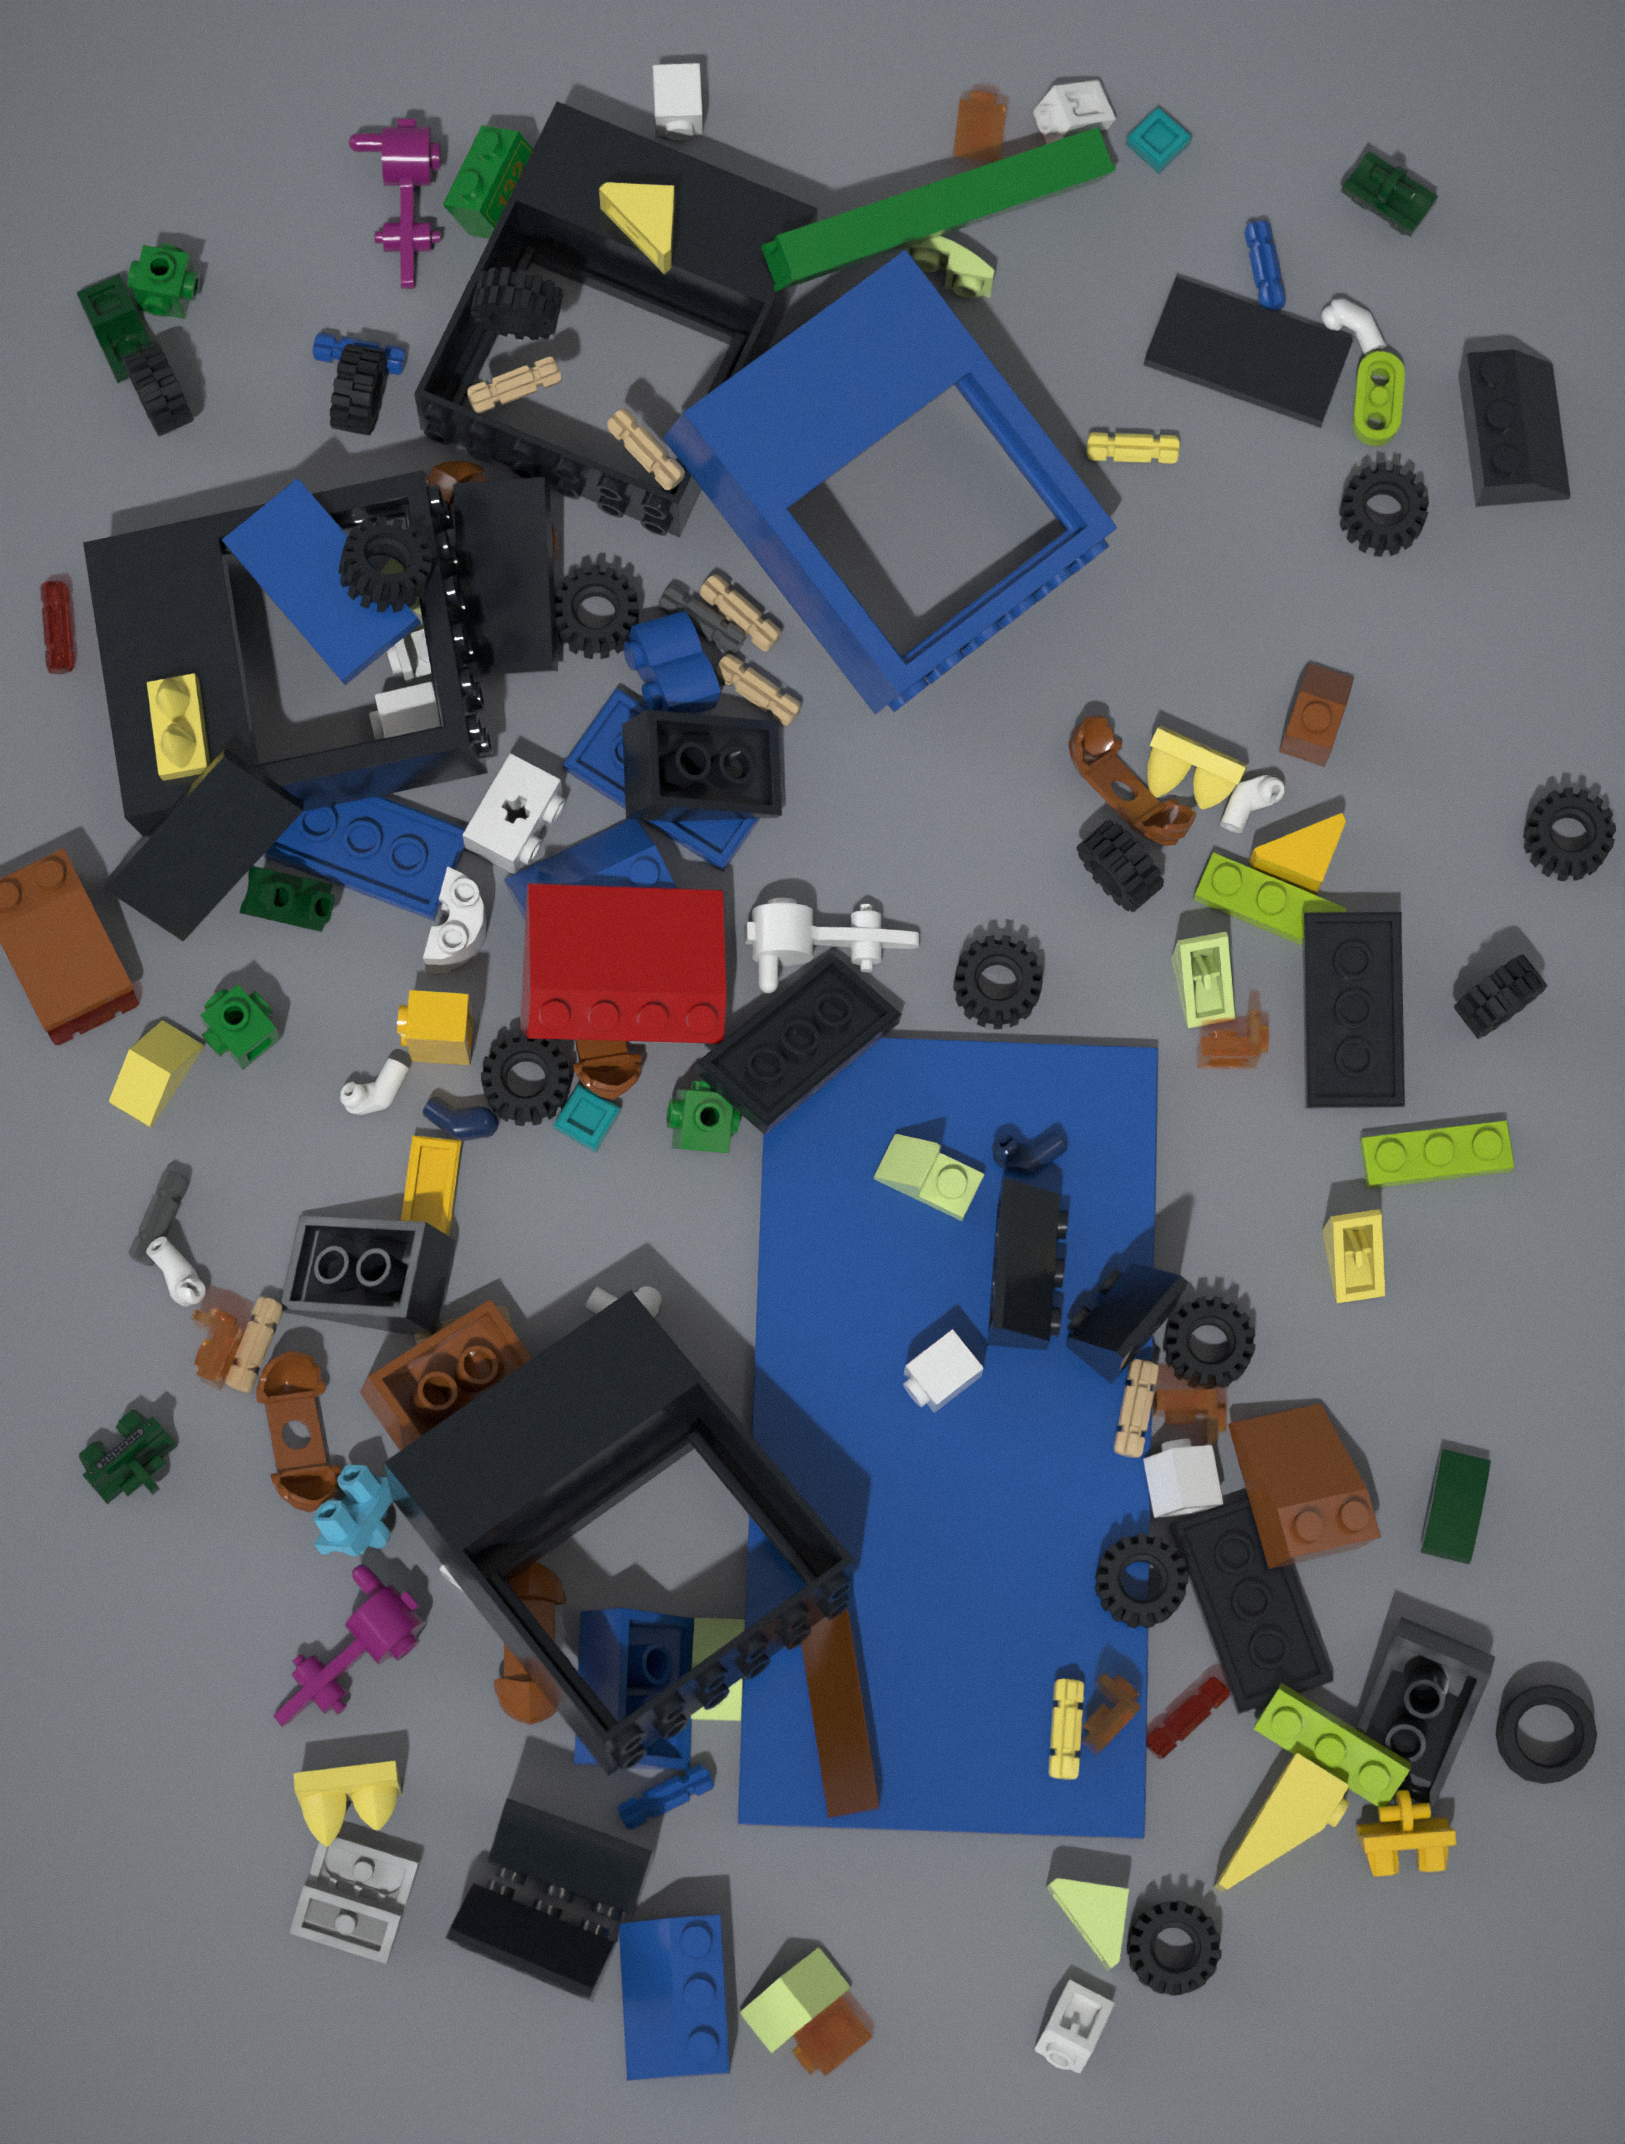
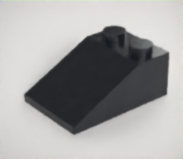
M646 710L622 724L626 818L678 822L778 818L782 816L778 722Z
M300 1215L281 1299V1311L389 1332L434 1335L439 1320L455 1240L427 1222Z
M1132 1263L1124 1273L1116 1268L1098 1289V1292L1104 1297L1091 1311L1088 1307L1084 1306L1066 1327L1072 1333L1066 1347L1109 1383L1113 1384L1175 1310L1188 1281L1181 1275Z
M1401 1617L1355 1729L1412 1763L1409 1773L1398 1790H1408L1411 1799L1421 1803H1429L1430 1807L1434 1808L1489 1681L1495 1656Z

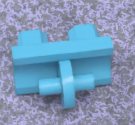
M347 1465L337 1478L338 1485L345 1493L342 1501L328 1500L320 1505L312 1518L321 1531L314 1546L322 1555L338 1551L358 1557L359 1554H364L368 1546L377 1549L383 1548L391 1537L389 1529L383 1524L387 1517L386 1511L392 1503L387 1477L376 1476L366 1465Z

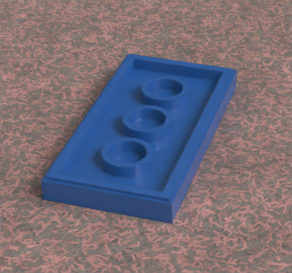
M297 478L222 539V541L341 682L347 685L421 624V622L405 602L402 611L393 612L391 604H387L385 613L376 612L377 603L371 602L369 608L366 609L360 606L362 596L359 595L352 600L347 595L349 586L342 588L340 583L341 574H338L344 544L348 536ZM367 559L369 565L375 569V567Z
M616 689L563 763V770L625 809L622 724L648 710L647 707L621 690ZM761 818L678 822L643 821L724 872Z
M376 796L302 812L262 856L435 921L442 902L439 901V896L447 867L456 870L465 850L462 835L466 828L384 797Z

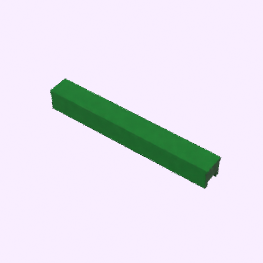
M1099 127L785 232L774 237L775 241L762 245L761 249L775 283L773 287L775 292L1096 183L1117 170L1115 164L1112 165Z

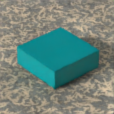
M1157 107L1127 136L1125 145L1160 174L1191 144L1192 136L1163 110Z
M578 1084L553 1127L556 1131L596 1153L621 1113V1108Z

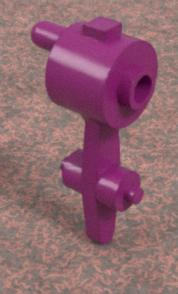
M398 119V126H384L382 133L353 134L349 138V147L355 152H382L384 186H400V222H384L383 231H375V243H383L384 252H400L401 289H415V252H432V243H440L441 241L440 231H432L431 222H415V186H432L433 170H441L440 142H432L430 126H417L416 119Z
M360 1564L353 1569L352 1578L354 1582L369 1598L345 1623L346 1629L352 1634L355 1641L327 1666L316 1655L306 1659L303 1654H300L292 1661L297 1668L291 1676L302 1689L274 1714L273 1717L282 1727L291 1722L312 1702L324 1714L331 1709L337 1715L344 1711L347 1705L342 1700L347 1696L348 1692L339 1683L338 1679L364 1654L368 1653L379 1665L392 1656L396 1661H399L417 1646L420 1641L416 1635L421 1631L426 1622L416 1612L422 1605L409 1591H405L401 1595L393 1584L385 1586L367 1565Z

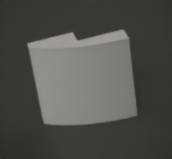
M338 1833L329 1847H325L322 1843L318 1842L309 1876L303 1885L289 1934L387 1964L412 1892L421 1858L342 1833Z

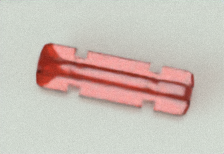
M46 581L40 586L41 602L45 606L42 608L44 645L48 649L45 651L46 667L51 674L70 673L74 668L73 654L71 649H69L72 647L70 614L68 606H66L69 603L68 589L63 581Z
M134 990L47 1033L55 1045L64 1044L74 1039L72 1034L79 1032L82 1035L116 1018L114 1013L121 1011L124 1014L139 1005V1000Z
M1215 1676L1210 1677L1197 1689L1199 1692L1197 1695L1192 1694L1163 1721L1164 1726L1162 1728L1158 1726L1146 1737V1746L1154 1756L1164 1759L1177 1747L1176 1742L1178 1740L1182 1742L1212 1714L1210 1711L1212 1708L1217 1709L1229 1698L1230 1692L1221 1680Z

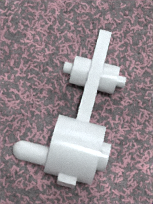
M773 898L768 900V904L752 909V922H747L744 926V944H752V959L758 962L759 988L765 993H772L778 986V966L799 965L810 962L813 959V945L850 947L851 962L860 965L861 972H872L873 965L882 962V949L918 948L919 932L881 929V913L872 911L871 904L860 905V911L851 914V927L813 926L812 908L797 904V900L792 898Z

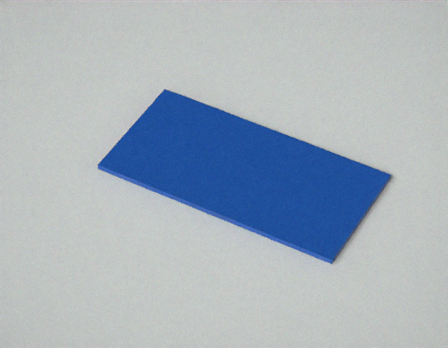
M881 1038L766 1135L763 1134L752 1437L855 1560L854 1595L851 1598L852 1603L848 1607L879 1810L828 1818L803 1653L800 1644L791 1650H787L784 1647L771 1656V1662L768 1667L753 1679L747 1680L743 1677L738 1825L1116 1839L1145 1838L1148 1628H1145V1626H1137V1628L1127 1627V1623L1122 1621L1120 1623L1112 1619L1113 1615L1108 1610L1106 1612L1100 1605V1597L1096 1596L1095 1574L1100 1560L1113 1543L1116 1544L1121 1538L1128 1535L1133 1537L1138 1533H1147V1536L1150 1537V1492L1143 1459L1151 1456L1152 1407L1147 1431H1142L1141 1437L1145 1438V1443L1140 1458H1128L1115 1453L1113 1447L1116 1432L1122 1431V1426H1118L1124 1390L1125 1386L1131 1385V1380H1127L1129 1365L1113 1384L1109 1383L1066 1347L1068 1339L1072 1335L1066 1327L1084 1306L1088 1307L1091 1311L1104 1297L1098 1292V1289L1116 1268L1122 1273L1132 1263L1154 1268L1158 1048ZM1052 1131H1055L1061 1137L1067 1147L1065 1153L1032 1175L1002 1169L995 1163L992 1151L994 1141L1002 1135H1011L1013 1140L1032 1146ZM895 1134L936 1142L941 1145L940 1153L984 1174V1178L963 1221L873 1179ZM1003 1179L1015 1180L1060 1194L1059 1209L1068 1210L1066 1239H1057L1056 1258L1065 1259L1062 1288L1053 1287L1052 1307H1061L1059 1337L1050 1336L1047 1350L987 1345L997 1202ZM953 1329L984 1369L982 1376L934 1413L927 1403L923 1407H919L903 1386V1383L908 1380L904 1375V1370L909 1362ZM1153 1336L1133 1360L1153 1361ZM750 1516L745 1630L806 1586ZM1132 1563L1126 1567L1122 1574L1123 1588L1134 1599H1149L1148 1563ZM1058 1679H1076L1084 1684L1083 1703H1078V1709L1083 1710L1080 1751H1075V1758H1080L1079 1775L1076 1779L1072 1780L1055 1779L1050 1777L1048 1773L1049 1756L1055 1755V1749H1050L1052 1709L1053 1707H1058V1701L1053 1700L1054 1683Z

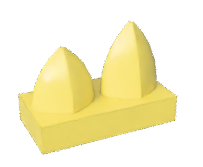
M194 673L147 682L159 777L166 781L202 774L210 765L199 678Z
M1161 725L1157 728L1149 745L1152 746L1147 767L1148 787L1156 798L1165 795L1185 778L1191 766L1194 765L1196 769L1193 778V791L1199 808L1204 810L1221 803L1230 795L1235 786L1241 782L1249 764Z
M396 1761L293 1773L295 1794L302 1808L304 1819L311 1833L325 1847L331 1845L342 1827L347 1801H353L354 1808L360 1818L368 1826L378 1831L391 1817L396 1805L397 1795H402L400 1773Z

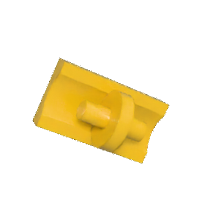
M1408 1790L1396 1791V1806L1378 1807L1380 1822L1356 1824L1357 1840L1365 1852L1371 1873L1376 1877L1399 1873L1398 1850L1408 1849L1416 1850V1866L1419 1871H1445L1447 1869L1449 1846L1456 1845V1832L1454 1828H1450L1448 1818H1431L1430 1804H1412Z

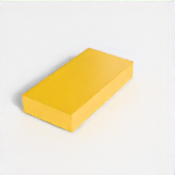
M412 1135L401 1221L427 1222L450 1237L462 1149L461 1141Z

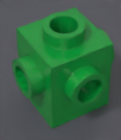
M159 244L157 247L143 245L139 261L133 260L131 262L128 273V288L133 289L140 311H145L155 316H171L185 319L190 300L194 301L197 296L200 276L199 272H194L190 254L185 253L181 248L170 244Z
M239 984L230 991L222 989L214 994L204 1006L206 1011L200 1015L207 1028L201 1034L205 1041L218 1056L221 1057L227 1052L242 1070L281 1039L277 1028L268 1019L273 1014L269 1005L256 991L247 995Z
M692 1081L691 1090H677L676 1099L669 1100L666 1116L667 1128H673L671 1148L729 1153L730 1136L738 1132L740 1113L706 1082ZM703 1109L706 1112L704 1123L700 1120V1114Z

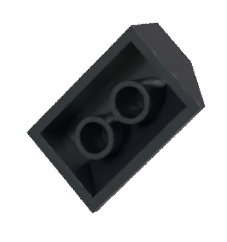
M1515 349L1467 353L1458 377L1475 506L1569 500L1571 494L1553 364Z
M1003 1179L997 1202L987 1345L1047 1350L1050 1336L1059 1337L1061 1307H1052L1053 1287L1062 1288L1065 1259L1056 1258L1057 1239H1066L1068 1210L1059 1209L1060 1194L1015 1180Z
M507 1798L488 1862L498 1867L495 1876L521 1886H524L527 1878L546 1884L543 1893L572 1904L574 1896L577 1895L594 1902L591 1911L620 1921L623 1913L634 1916L655 1857L652 1850Z
M487 1879L484 1887L475 1883L471 1885L445 1937L449 1942L593 2003L616 1948V1943L607 1939L610 1929L582 1918L579 1927L560 1919L563 1912L562 1909L536 1898L532 1907L513 1900L516 1890L491 1879Z

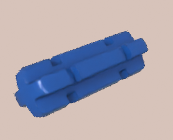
M1264 220L1251 222L1246 225L1244 234L1247 247L1251 251L1249 258L1255 286L1259 289V294H1257L1260 307L1277 311L1284 308L1286 296L1284 286L1280 284L1282 277L1275 245L1271 242V239H1273L1269 222Z
M322 332L318 333L315 337L313 356L318 361L332 363L334 359H337L340 362L344 346L346 344H353L385 351L387 353V366L385 369L387 373L399 375L404 370L406 352L403 347L387 344L385 348H380V343L344 336L341 340H336V335Z
M698 1764L686 1770L685 1776L680 1778L679 1775H676L643 1792L642 1798L636 1800L633 1797L618 1806V1813L625 1827L628 1830H633L647 1822L646 1818L650 1816L656 1818L690 1801L689 1796L696 1794L698 1797L712 1790L714 1780L708 1768L704 1764Z

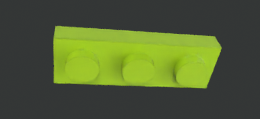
M1214 852L1193 898L1196 902L1301 946L1303 913L1347 911V908Z
M1507 1120L1362 1137L1359 1142L1367 1189L1512 1172L1515 1168Z
M1283 1683L1279 1685L1253 1728L1292 1754L1298 1753L1347 1783L1350 1785L1348 1789L1377 1807H1384L1389 1804L1412 1766V1763Z

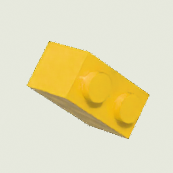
M409 990L408 1005H399L397 1033L401 1035V1046L408 1047L411 1061L470 1065L474 1015L469 994Z

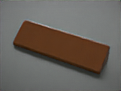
M847 1608L835 1619L828 1620L825 1617L810 1628L812 1630L811 1634L801 1643L828 1818L879 1810L851 1623Z

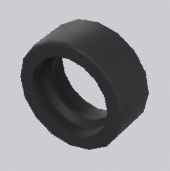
M1544 1685L1531 1687L1508 1702L1499 1715L1496 1740L1499 1754L1510 1770L1524 1780L1539 1784H1549L1564 1781L1585 1767L1594 1754L1597 1730L1594 1716L1584 1700L1569 1689ZM1545 1704L1558 1707L1565 1712L1573 1722L1576 1733L1574 1748L1568 1757L1559 1763L1549 1765L1534 1762L1527 1757L1518 1744L1516 1734L1519 1720L1524 1713L1534 1706Z

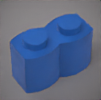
M685 611L631 627L627 642L624 643V656L629 668L632 671L637 670L644 681V684H642V696L648 710L696 714L716 707L721 694L720 686L710 661L702 651L696 629Z

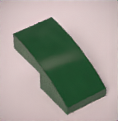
M120 274L76 292L117 383L130 378L122 357L152 344Z
M1442 1449L1437 1462L1432 1500L1426 1514L1420 1553L1470 1564L1479 1529L1491 1460Z

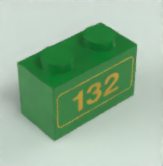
M481 125L442 204L471 236L490 239L533 151L531 145L519 131Z

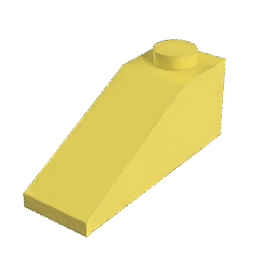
M1298 1753L1293 1755L1214 1885V1888L1224 1892L1322 1831L1326 1824L1335 1828L1350 1804V1801L1343 1797L1350 1785Z

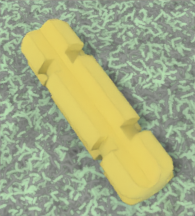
M1092 432L1088 435L1086 445L1087 458L1093 461H1106L1107 457H1113V461L1151 463V458H1158V463L1174 464L1177 462L1180 452V442L1176 435H1160L1159 439H1153V434L1115 433V437H1108V433Z
M1058 1679L1054 1683L1053 1700L1058 1701V1707H1053L1050 1749H1055V1755L1049 1756L1048 1773L1050 1777L1055 1779L1072 1780L1076 1779L1079 1775L1080 1758H1075V1751H1080L1083 1710L1078 1709V1703H1083L1084 1684L1076 1679Z

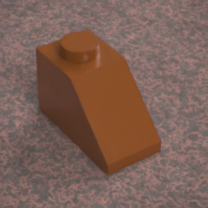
M1309 663L1279 752L1325 767L1348 702L1354 678Z

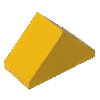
M1343 813L1254 848L1249 860L1251 868L1317 895L1346 823Z

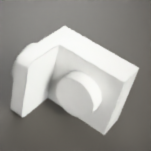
M1099 80L1053 86L1033 111L1037 126L1047 144L1099 127L1100 131L1108 130L1116 121Z
M424 629L407 634L387 651L393 674L403 672L407 687L432 680Z
M1069 1979L1035 2047V2051L1045 2056L1047 2061L1057 2068L1070 2069L1075 2073H1081L1097 2044L1115 2003Z

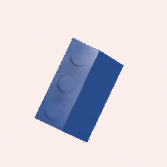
M629 819L504 879L524 921L526 918L527 883L677 888L656 845L637 819Z
M629 1608L580 1611L578 1673L617 1722H620L692 1669L695 1618ZM691 1716L687 1718L689 1722L679 1734L669 1740H664L662 1737L646 1748L647 1754L630 1769L683 1771L690 1769ZM575 1734L574 1764L601 1767Z
M721 1916L674 1917L619 1924L627 2081L730 2074Z

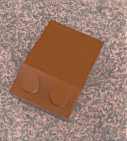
M64 848L0 878V943L45 1032L134 990Z
M489 1299L370 1374L360 1394L401 1451L533 1358L496 1305Z
M1321 1403L1228 1424L1269 1569L1359 1549L1381 1537L1368 1489Z

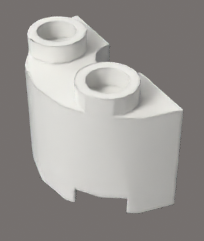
M447 867L439 896V901L443 903L441 908L442 914L447 916L448 920L443 925L431 926L423 956L427 974L451 973L452 969L463 966L472 957L473 959L477 957L486 940L487 919L478 887L465 874L450 867Z

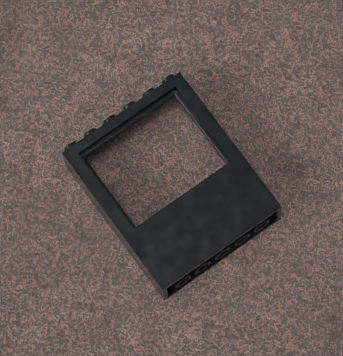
M556 101L414 393L420 429L424 431V434L436 443L449 445L452 442L462 446L475 459L485 463H493V460L505 464L510 467V470L522 479L550 478V484L554 485V489L565 497L578 500L580 496L597 503L599 509L611 516L622 518L623 515H627L641 521V525L654 534L666 536L667 533H670L680 538L702 489L678 457L676 461L684 468L685 477L673 489L666 490L662 487L661 490L462 407L468 396L467 389L473 385L499 330L491 332L485 329V325H478L475 322V318L471 317V308L478 276H480L482 271L488 272L490 268H496L502 272V267L511 268L512 272L517 273L519 269L528 272L531 263L729 344L727 352L706 394L708 395L768 350L798 286L775 292L773 287L775 283L761 246L775 241L774 237L817 222V208ZM606 182L674 186L675 212L672 266L665 274L600 208L599 188Z
M423 470L317 492L312 495L342 530L354 528L355 526L360 527L362 521L370 519L372 524H374L377 517L386 516V521L405 517L407 528L412 524L418 529L415 538L417 539L424 535L428 540L426 549H432V566L424 593L419 598L440 727L259 764L226 555L233 553L224 544L222 539L265 504L83 542L124 817L143 837L146 836L201 775L163 781L158 775L147 682L194 673L199 678L210 764L226 748L304 802L303 812L488 773L485 757L493 756V750L487 727L482 728L478 711L485 710L482 689L479 682H474L470 666L477 664L475 646L472 637L466 636L462 620L469 619V609L465 593L458 590L454 576L461 574L462 569L458 550L455 545L451 546L447 530L454 529L452 511L448 500L443 501L439 485L432 486Z
M631 1290L384 1462L392 1501L608 1776L619 1768L626 1771L634 1767L647 1754V1747L661 1737L664 1740H669L679 1734L689 1722L688 1717L702 1707L705 1710H709L717 1706L728 1696L730 1692L729 1687L743 1677L750 1680L758 1676L770 1664L771 1656L784 1647L787 1650L794 1649L811 1634L812 1630L810 1628L825 1617L828 1620L835 1619L852 1603L855 1560ZM695 1449L806 1586L627 1717L617 1722L507 1582Z

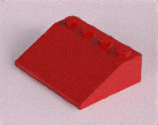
M527 883L520 1029L527 1038L720 1044L724 1040L726 969L722 889Z

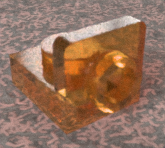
M970 91L969 100L959 99L953 150L954 157L990 161L1000 160L1006 104L996 103L997 94Z
M1249 1010L1245 1019V1037H1238V1033L1231 1030L1212 1031L1208 1034V1037H1201L1196 1049L1197 1068L1255 1069L1261 1054L1268 1053L1269 1046L1268 1025L1260 1024L1259 1010Z
M214 1307L210 1308L208 1314L194 1309L191 1316L194 1324L214 1334L213 1339L206 1338L198 1350L194 1366L199 1368L196 1375L202 1383L221 1391L231 1364L233 1365L236 1359L234 1357L244 1333L240 1327L235 1326L238 1319L227 1312Z
M1217 1389L1157 1390L1153 1396V1417H1165V1423L1169 1425H1188L1195 1423V1416H1203L1204 1445H1214L1218 1440V1433L1226 1432V1404L1217 1403Z
M1103 1673L1094 1683L1115 1704L1113 1709L1110 1710L1103 1703L1083 1725L1090 1733L1082 1743L1096 1757L1142 1708L1135 1701L1139 1696L1138 1692L1118 1674L1111 1679L1106 1673Z
M839 1997L792 2036L798 2045L791 2052L810 2075L819 2070L826 2077L873 2037L844 2000Z

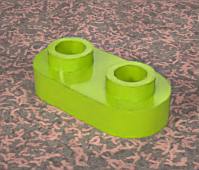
M1377 351L1367 355L1361 361L1356 374L1352 429L1355 436L1369 446H1383L1391 442L1397 435L1401 424L1405 369L1400 359L1389 352ZM1380 375L1386 379L1387 384L1383 386L1376 385L1371 377ZM1377 419L1383 424V428L1379 430L1372 429L1367 421Z

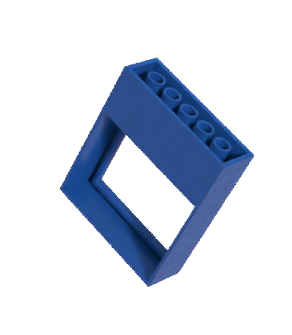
M906 250L684 411L663 437L664 441L875 715L886 706H889L893 712L897 711L929 684H932L1001 629L1005 628L1031 606L1056 589L1070 576L1086 566L1110 546L1104 538L1118 528ZM955 385L1066 532L901 657L792 515L789 508Z

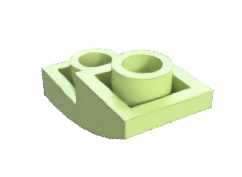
M939 236L904 248L921 271L935 272L938 269L945 270L946 289H951L957 295L965 298H978L980 295L991 297L995 270L983 259L958 243Z

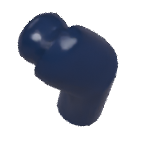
M433 1097L423 1109V1116L459 1141L488 1138L493 1136L498 1129L496 1115L489 1108L483 1106L455 1109L441 1098Z
M1052 1131L1032 1146L1013 1140L1011 1135H1002L994 1141L992 1151L995 1163L1002 1169L1032 1175L1065 1153L1067 1147L1061 1137L1055 1131Z

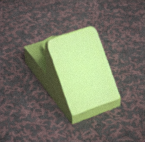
M895 1134L873 1179L963 1221L984 1178V1174L940 1153L941 1145L936 1142Z

